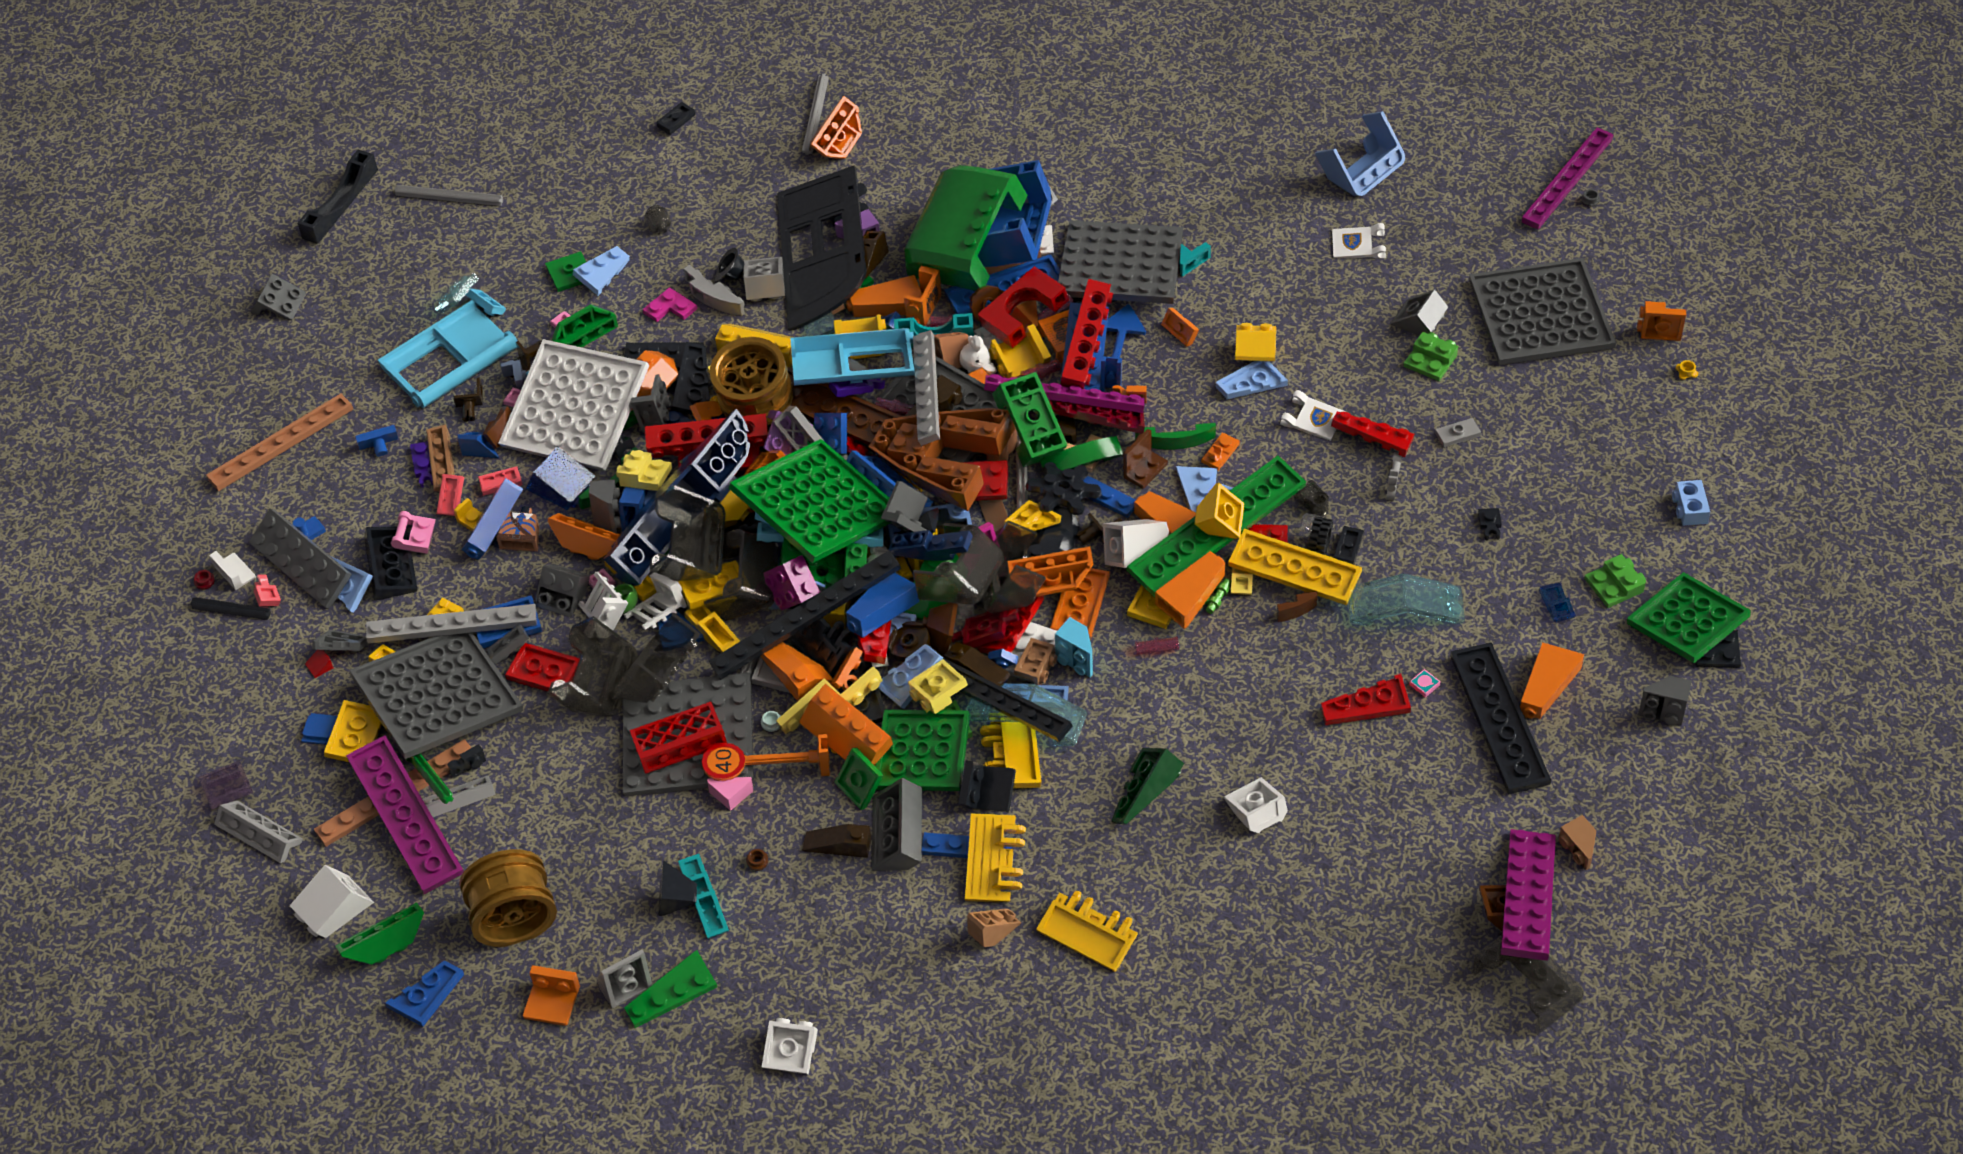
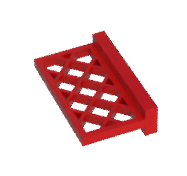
M712 702L629 730L645 774L703 754L715 744L727 743L723 727L720 724ZM710 710L706 718L699 716L701 713ZM683 719H690L686 725L679 723ZM695 721L702 723L699 728L692 727ZM708 724L714 726V727H711V728L706 729V727L708 726ZM660 727H669L666 732L658 731ZM675 728L682 730L679 735L671 733ZM687 732L694 733V734L685 736V735L687 734ZM643 733L648 734L645 740L636 737ZM654 736L661 737L658 743L651 741ZM667 739L674 740L664 744ZM647 746L652 747V749L644 751Z

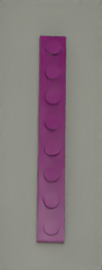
M1597 127L1523 215L1522 223L1539 230L1610 144L1614 134Z
M997 374L986 375L984 390L995 391L1001 383L1018 377L1003 378ZM1041 383L1049 400L1138 413L1144 412V398H1141L1139 395L1131 394L1127 396L1115 391L1106 393L1101 392L1099 389L1086 390L1078 386L1065 387L1058 383Z

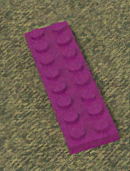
M386 735L346 755L423 893L426 894L462 875L464 871Z
M1510 830L1501 955L1544 961L1549 959L1556 835L1525 830Z

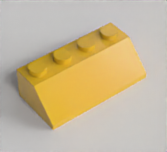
M722 324L715 337L717 352L724 345L743 337L764 338L777 345L782 351L787 367L791 368L793 365L791 336L735 324Z

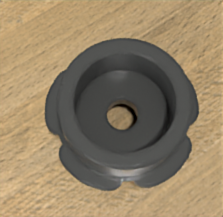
M1594 189L1586 190L1581 197L1585 205L1596 206L1600 202L1599 193Z

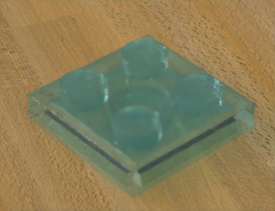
M473 273L468 277L464 275L459 281H454L449 286L450 291L448 294L444 293L438 299L439 304L435 309L443 313L458 304L479 278Z

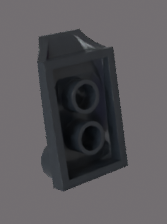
M1059 506L1053 508V512L1061 515V522L1035 531L1031 545L1027 549L1026 558L1073 550L1077 539L1076 534L1080 530L1076 516L1071 514L1068 508Z

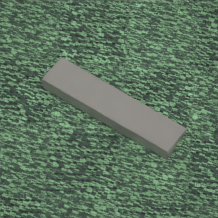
M484 776L449 789L454 798L452 802L444 804L440 799L432 802L433 799L439 798L436 794L423 798V801L432 817L496 794L489 776ZM486 781V783L474 787L475 784ZM464 788L466 789V790H464V791H461V792H458V793H456V794H453V792H455V791H458V790H461V789H464Z

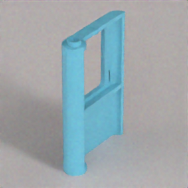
M471 300L378 359L381 368L411 397L416 407L421 406L425 408L515 350L518 340L510 331L503 333ZM437 347H444L462 365L421 392L415 390L399 374L401 370Z
M909 328L792 337L790 340L794 386L843 381L860 383L863 382L862 380L915 376L911 350L913 332H909ZM894 352H902L904 356V367L862 371L849 370L848 357Z

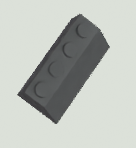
M904 778L897 780L873 796L872 871L909 870L921 863L922 787Z

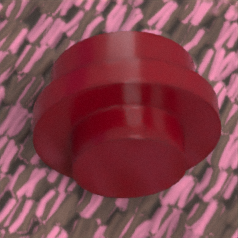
M207 570L198 571L194 576V585L201 590L210 588L215 582L214 575Z

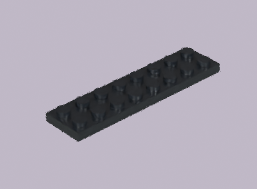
M1492 642L1451 651V660L1507 793L1512 794L1550 785L1551 778Z

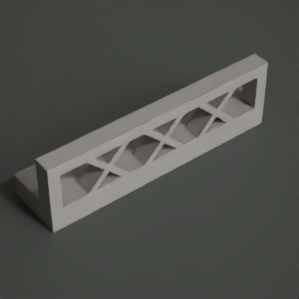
M789 406L772 421L795 451L799 450L800 447L807 446V442L811 444L822 439L796 406ZM786 416L791 420V429H784L779 423ZM795 432H801L804 436L803 445L795 443Z
M239 801L219 806L214 825L279 863L287 859L291 847L298 846L303 841V838Z

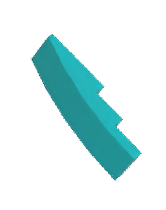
M700 854L679 860L678 864L682 874L697 883V900L694 906L707 939L729 932Z

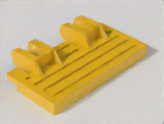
M1002 713L990 715V725L982 726L980 733L985 736L982 738L981 744L984 747H993L994 760L985 762L983 766L1015 769L1016 775L1013 788H1041L1036 730Z
M971 813L965 901L1010 902L1011 892H1003L1001 890H1020L1022 888V883L1018 881H1002V876L1019 877L1023 875L1021 868H1012L1013 849L1004 848L1025 846V841L1021 838H1005V833L1024 834L1026 831V827L1015 825V815Z
M1075 891L1066 906L1064 904L1068 896L1059 892L1036 928L1037 932L1116 972L1138 935L1137 932L1130 929L1133 919L1126 917L1118 932H1116L1113 928L1120 918V912L1114 911L1104 926L1103 924L1107 917L1091 909L1093 898L1087 897L1077 912L1074 909L1081 898V892Z

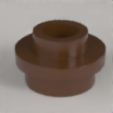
M761 849L750 851L746 857L747 866L755 871L764 869L769 862L768 855ZM755 859H761L759 862H753Z

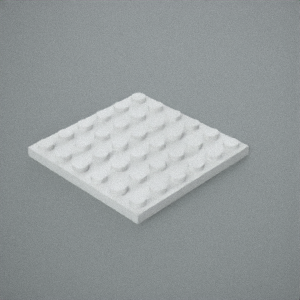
M543 339L498 444L504 448L606 471L632 409L630 404L631 398L637 397L649 364L645 361Z

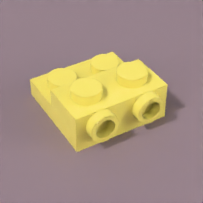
M632 450L630 455L626 454L624 456L623 466L619 465L617 467L616 475L619 478L620 486L658 491L672 470V463L663 460H652V453Z
M943 659L908 681L911 689L909 691L911 698L915 702L920 700L922 708L926 712L931 710L934 714L952 703L950 696L968 685L966 679Z

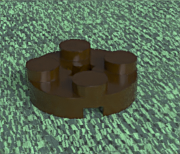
M905 622L902 624L903 627L898 630L895 628L889 636L888 646L895 659L905 661L908 656L923 645L930 646L931 636L920 622ZM913 638L912 643L906 644V642L910 641V639Z

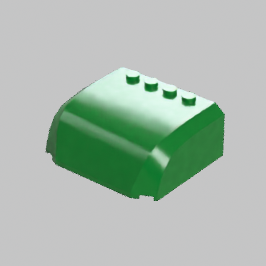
M964 165L955 166L941 172L904 249L907 275H915V278H919V269L922 265L938 269L940 271V283L973 291L986 286L990 275L978 258L982 245L1001 205L1006 209L1021 211L1028 196L1016 174Z

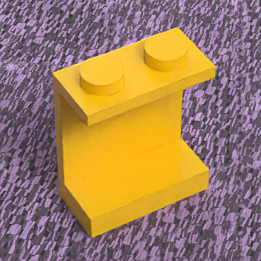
M881 315L848 321L834 320L835 334L886 330L885 319H881ZM886 353L850 356V358L861 359L884 356Z
M1034 324L1027 326L1025 332L1027 337L1013 349L1004 342L998 344L995 339L991 340L989 353L991 358L995 359L998 364L999 374L1004 376V378L1019 377L1049 365L1051 355Z

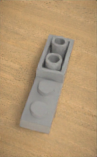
M691 265L684 268L685 280L690 285L691 295L696 299L725 313L740 316L745 314L744 301L739 296L734 295L728 286L725 287L721 282L713 284Z

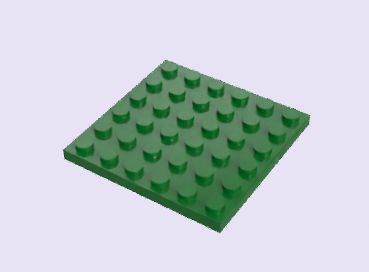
M822 439L730 482L729 489L812 563L890 524L881 519L889 497Z

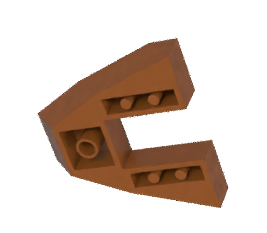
M983 408L939 412L940 439L921 446L918 441L917 414L886 419L870 443L869 448L892 469L919 488L966 511H969L984 484L980 466L938 459L942 449L949 447L1000 456L1015 430L1008 410Z

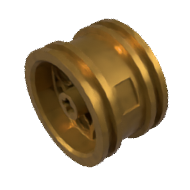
M760 337L736 339L724 345L712 359L710 378L717 394L721 411L725 417L735 409L742 416L766 414L768 416L770 410L783 412L791 406L793 386L787 372L786 362L782 351L771 341ZM767 418L768 425L772 424L773 420Z
M522 849L498 851L478 859L463 872L459 886L464 903L470 909L468 919L473 936L478 942L488 946L506 947L536 938L553 924L556 919L557 909L552 893L546 887L548 878L543 861L538 855Z

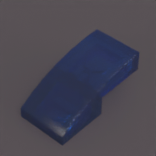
M1560 582L1539 588V592L1554 622L1576 617L1569 597L1566 598Z

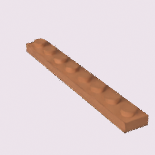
M342 394L337 395L206 475L208 481L218 491L222 490L352 411V404Z
M464 739L427 762L437 775L442 778L450 773L447 764L452 760L460 759V754L471 749V747ZM416 768L408 772L417 791L428 786V783ZM368 796L314 828V831L325 847L379 814Z

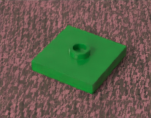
M581 251L545 263L558 292L583 284L573 276V269L586 263Z
M852 748L834 783L860 810H863L868 806L884 775L858 748Z

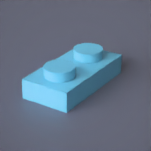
M468 288L465 294L477 306L483 307L484 312L491 316L495 314L502 315L506 310L504 306L482 290Z

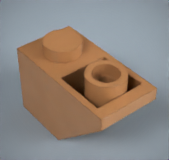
M1581 815L1561 826L1559 842L1564 849H1569L1573 854L1574 861L1578 865H1582L1586 870L1590 868L1596 830Z

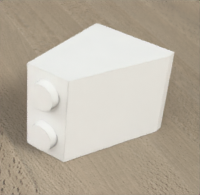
M1143 519L1103 523L1105 565L1127 568L1129 564L1169 535L1167 522Z
M324 865L291 903L290 907L295 911L294 916L302 923L308 925L307 930L316 937L320 935L327 938L374 902L348 875Z

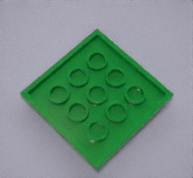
M1683 572L1627 617V624L1695 663L1751 616V610Z
M884 710L881 729L891 736L893 745L876 763V768L884 775L876 790H883L897 780L904 778L922 787V791H960L970 721L969 711L941 710L934 714L931 710L929 712L925 710Z

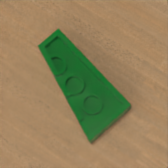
M696 950L625 1006L624 1009L634 1028H637L717 988V983Z

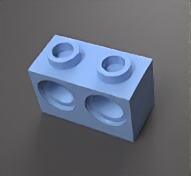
M1702 480L1677 482L1675 490L1672 491L1673 503H1677L1676 515L1678 519H1681L1682 525L1708 524L1710 509Z

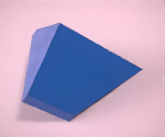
M469 431L458 434V442L463 456L499 458L495 449L486 441L483 435L484 432Z

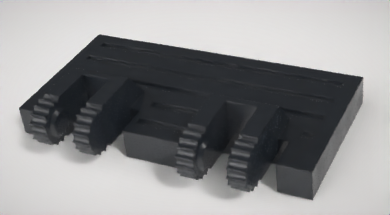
M800 604L788 608L785 614L791 611L792 609L796 608ZM822 617L786 640L797 651L822 665L833 678L852 648L848 642L853 633L849 629L843 631L845 624L842 621L834 623L831 628V625Z

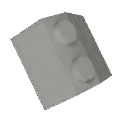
M782 257L744 260L746 300L756 302L761 301L762 298L775 300L785 296Z
M643 950L602 970L597 977L599 988L612 1009L652 986Z

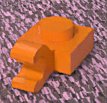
M1119 385L1113 386V391L1127 396L1131 394L1139 395L1141 398H1144V404L1147 403V386H1127V389Z

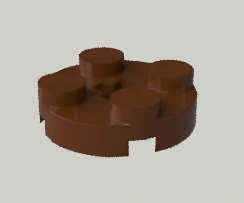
M991 285L978 288L970 296L972 316L980 322L978 313L985 308L986 302L988 300L993 302L1004 291Z

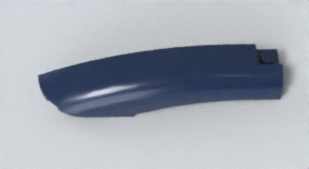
M737 409L733 410L680 465L613 543L612 549L603 560L616 571L614 576L620 581L633 586L640 585L677 538L703 509L721 493L743 465L750 448L747 436L749 430L744 418Z

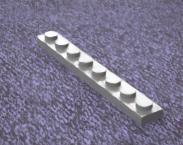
M931 330L913 336L917 433L921 446L940 439L935 340Z
M529 604L366 622V638L368 643L508 629L515 628L519 624L522 627L536 626V605Z

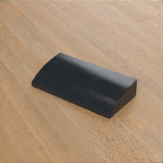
M407 526L403 536L404 540H409ZM366 527L364 541L369 572L373 576L371 585L374 600L417 592L418 589L411 551L397 549L391 545L397 527Z

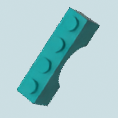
M972 313L954 314L947 323L938 327L923 326L914 317L894 319L895 329L909 328V332H913L914 336L929 330L934 335L962 332L966 333L968 337L974 336Z

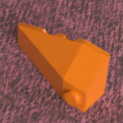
M784 642L761 655V658L797 702L824 678L830 684L833 680L822 665Z

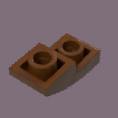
M508 405L501 407L496 419L488 423L483 433L486 441L490 443L493 449L500 446L498 444L511 415L512 411Z
M1317 591L1297 594L1295 602L1277 604L1276 617L1278 622L1300 617L1313 610L1317 606Z

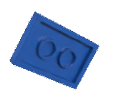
M531 595L485 609L534 604ZM538 615L536 626L523 627L528 636L542 632ZM514 628L476 633L482 648L492 646Z

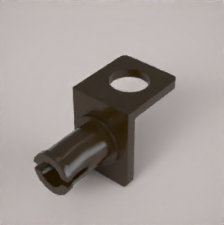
M517 341L516 346L519 357L513 361L520 360L522 370H529L531 368L530 359L536 356L541 342L538 341L524 348Z
M477 377V394L453 396L456 407H463L462 420L464 422H467L469 417L470 421H474L475 406L483 405V385L480 377Z
M1091 513L1088 514L1091 525L1076 534L1078 540L1082 541V545H1085V543L1097 535L1104 539L1103 527ZM1118 518L1113 522H1122L1123 520Z

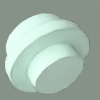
M775 711L766 712L761 719L762 728L769 732L777 731L780 727L776 720L781 716Z

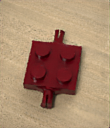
M1001 607L967 618L963 629L953 633L952 642L963 639V644L973 648H978L992 641L997 642L1005 638L1008 624L1020 620L1017 612L1007 615L1005 607Z

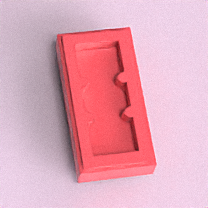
M518 467L478 476L483 496L495 493L505 478L518 486H522Z
M442 475L436 514L455 516L454 509L461 501L463 476Z

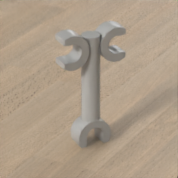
M1394 452L1386 500H1395L1402 456L1398 455L1399 452Z

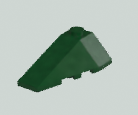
M1142 748L1130 770L1131 773H1135L1134 777L1130 782H1126L1124 789L1128 791L1127 796H1123L1119 800L1112 822L1125 825L1130 822L1179 777L1184 763L1166 748Z

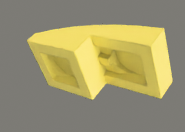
M1232 567L1231 594L1252 595L1253 574Z

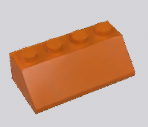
M824 684L813 696L799 721L804 728L817 738L820 734H827L828 747L844 760H846L852 748H858L875 765L893 745L890 735L827 684Z

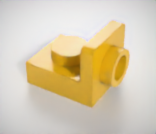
M468 498L454 509L457 522L471 531L482 512L473 507L471 500Z

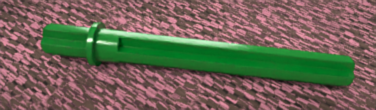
M421 753L406 759L414 765L444 804L453 801L452 792Z

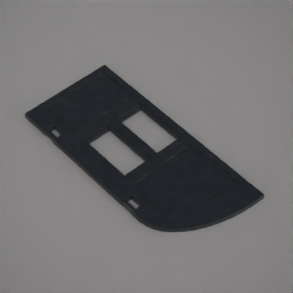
M855 165L777 193L789 331L804 327L837 309L853 296L865 279L867 268ZM842 215L845 245L824 252L822 222ZM810 226L813 256L793 263L791 233ZM857 257H860V262H857Z

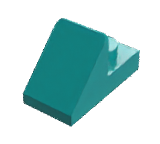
M1207 242L1197 246L1193 251L1181 244L1180 275L1182 277L1211 258V246Z

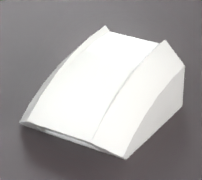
M1262 777L1224 796L1227 804L1240 821L1250 831L1260 833L1261 830L1279 821L1282 822L1288 811L1285 797Z

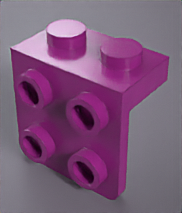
M803 555L764 572L765 582L771 589L776 605L781 610L800 604L820 593Z

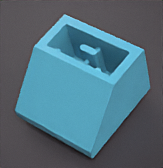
M1069 617L1055 633L1057 661L1064 666L1069 665L1074 668L1079 675L1085 674L1091 678L1093 675V659L1088 628Z

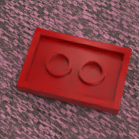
M1007 460L961 462L980 466L984 484L974 501L1007 499Z
M525 643L518 651L505 676L507 680L564 696L581 667L582 661L577 657Z

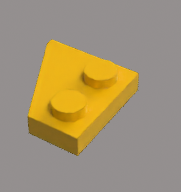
M1028 500L1004 521V527L1019 535H1024L1059 524L1061 522V515L1053 511L1042 512L1039 510L1037 503Z

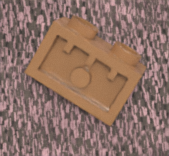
M1031 638L1014 668V675L1034 681V685L1045 683L1050 667H1054L1057 661L1055 645Z

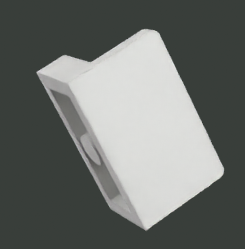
M217 551L209 555L215 569L235 590L256 578V575L235 553L230 554L224 559Z

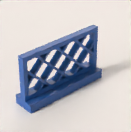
M851 451L846 460L889 498L897 481H901L920 492L876 455L862 456L857 451ZM928 498L924 507H930L933 502Z

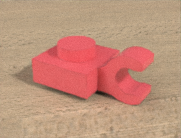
M266 574L257 575L259 582L254 583V594L258 605L279 606L281 599L276 585H269Z

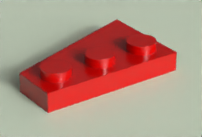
M892 620L863 638L857 635L859 640L858 646L863 651L862 657L864 661L885 664Z

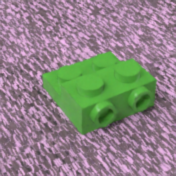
M1422 332L1413 345V351L1405 360L1404 367L1440 381L1457 357L1458 346L1452 340L1444 341L1439 339L1433 332L1428 334Z
M1622 554L1604 561L1602 568L1586 574L1584 578L1607 608L1643 593L1646 584L1644 575L1641 572L1637 573L1634 570L1632 560L1630 558L1625 559Z

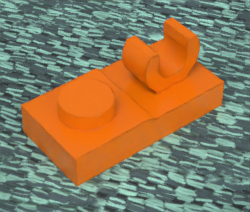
M1168 308L1161 323L1165 329L1185 346L1193 344L1199 331L1195 325L1174 308Z
M1222 432L1203 456L1201 463L1217 468L1219 471L1240 445V440Z
M857 647L849 651L831 682V685L836 690L842 687L845 691L849 688L848 680L853 683L858 680L856 676L849 675L850 671L856 670L862 661L860 656L863 651Z

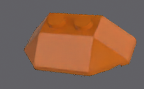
M843 96L810 141V146L824 157L845 159L862 134L858 106Z
M645 350L636 359L649 364L637 397L651 395L654 377L657 374L665 382L666 390L678 378L674 359L658 351Z
M560 513L549 517L547 521L562 547L570 549L569 551L572 553L587 555L592 560H598L607 555L612 549L613 543L621 535Z
M1090 546L1007 561L1010 579L1034 597L1076 590L1094 565Z

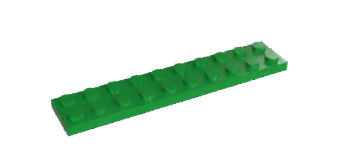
M1278 455L1230 490L1232 494L1244 502L1241 534L1244 529H1249L1306 486V481ZM1194 516L1129 564L1127 571L1155 598V592L1209 551L1215 554L1233 541L1234 538L1206 534L1195 525L1196 516Z

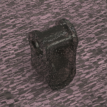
M1309 480L1304 488L1294 494V498L1313 516L1324 517L1328 514L1329 496L1315 481Z

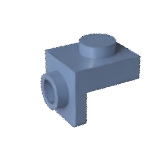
M510 360L506 363H501L503 376L514 375L516 387L521 390L527 376L526 370H522L520 360Z

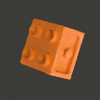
M532 965L530 976L533 986L523 1013L524 1019L566 1026L580 988L576 972Z

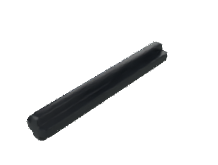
M193 597L191 601L192 609L266 620L271 615L270 608L198 597Z

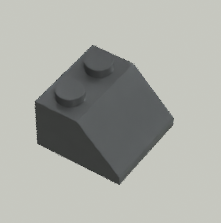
M1432 290L1408 298L1390 324L1418 336L1422 332L1428 334L1429 332H1434L1435 326L1443 319L1448 306L1436 290Z

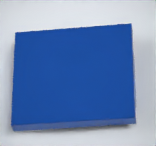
M311 713L304 726L301 742L327 745L338 716Z

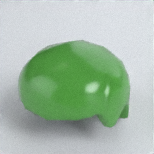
M624 583L614 588L615 592H619L621 599L628 602L623 613L629 612L637 604V591L631 584Z

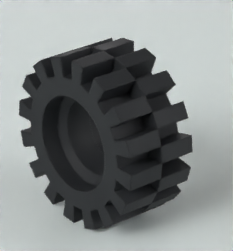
M1318 516L1314 518L1308 550L1323 555L1327 554L1332 536V519Z

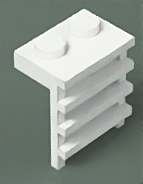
M657 571L650 575L657 593L624 614L626 619L634 616L643 622L642 627L645 630L649 627L653 629L657 627L656 622L659 620L666 621L668 614L675 615L677 613L676 609L680 606L682 608L687 607L681 593L683 591L681 585L677 581L671 580L667 575H662ZM654 602L657 606L664 609V611H660L649 604ZM644 609L646 612L653 615L654 617L650 618L647 615L640 612V610Z
M595 572L594 576L598 579L586 603L579 601L578 605L590 618L584 630L588 636H608L612 634L628 602L621 599L619 592H615V587L607 582V577H603L599 572Z

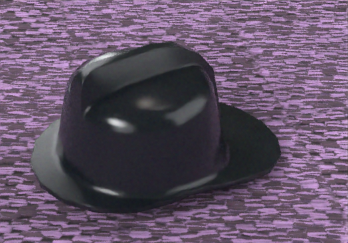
M731 248L721 258L714 282H718L722 278L728 280H738L741 278L745 263L738 255L736 248Z

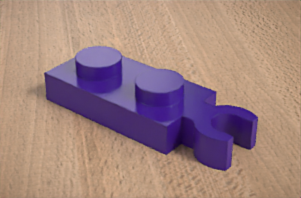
M880 378L862 380L863 382L850 383V381L829 383V388L836 397H846L848 395L873 392L874 388L883 389L885 388V380Z
M428 441L411 444L415 476L419 478L420 486L423 488L424 482L430 480L433 485Z

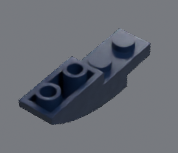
M930 530L895 534L888 550L894 555L911 559L929 561L953 560L956 553L968 552L973 535L969 530L933 535Z

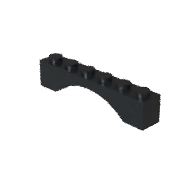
M359 149L349 159L344 175L332 196L320 207L307 210L297 224L302 239L316 244L323 239L378 171L374 154Z

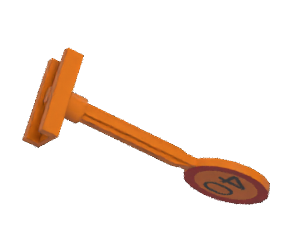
M827 734L818 735L817 750H809V752L745 756L744 752L732 743H719L708 748L703 754L702 767L708 777L717 781L734 779L741 774L746 765L794 762L819 763L821 776H830Z

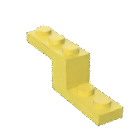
M871 667L840 694L824 678L779 717L776 722L785 734L797 729L810 700L824 684H827L851 705L855 706L860 704L868 693L876 690L883 680L879 671Z

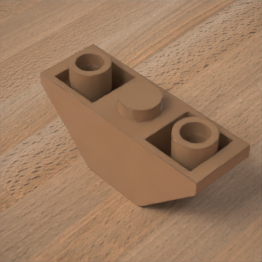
M1009 909L970 912L967 915L968 933L983 947L995 946L1022 923L1016 918L1015 913Z

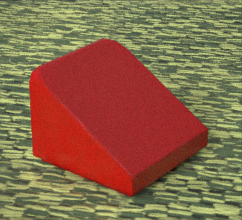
M317 650L305 663L314 678L333 669L332 662L324 650Z

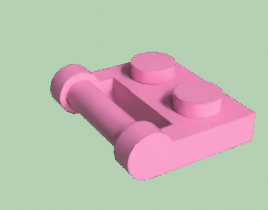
M401 511L398 516L399 524L397 531L391 541L392 547L428 554L436 519L414 516L409 512ZM413 525L409 540H404L403 536L406 526Z

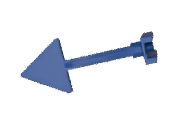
M1129 304L1108 319L1107 331L1118 333L1112 357L1102 356L1101 392H1105V387L1113 388L1115 385H1122V358L1120 356L1126 334L1146 335L1144 326Z

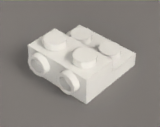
M776 1018V1021H769L762 1068L809 1075L818 1029L812 1027L813 1023L799 1021V1025L790 1024V1020L784 1018Z

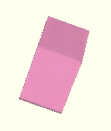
M736 777L727 781L707 779L709 793L730 811L753 792L751 777Z

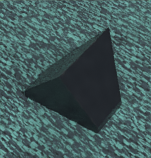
M664 860L659 891V916H665L693 905L697 900V883Z

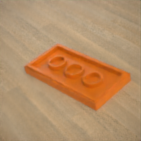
M1091 568L1076 590L1061 592L1050 629L1058 631L1067 619L1071 617L1087 626L1091 640L1110 578V571Z

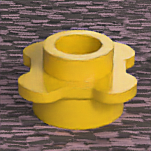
M1690 360L1682 361L1675 367L1679 372V378L1682 380L1689 377H1698L1696 365Z

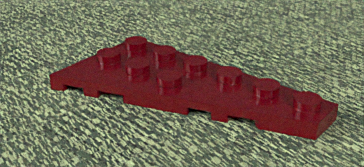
M1049 400L1054 414L1084 420L1089 424H1101L1139 434L1144 433V412L1138 413Z

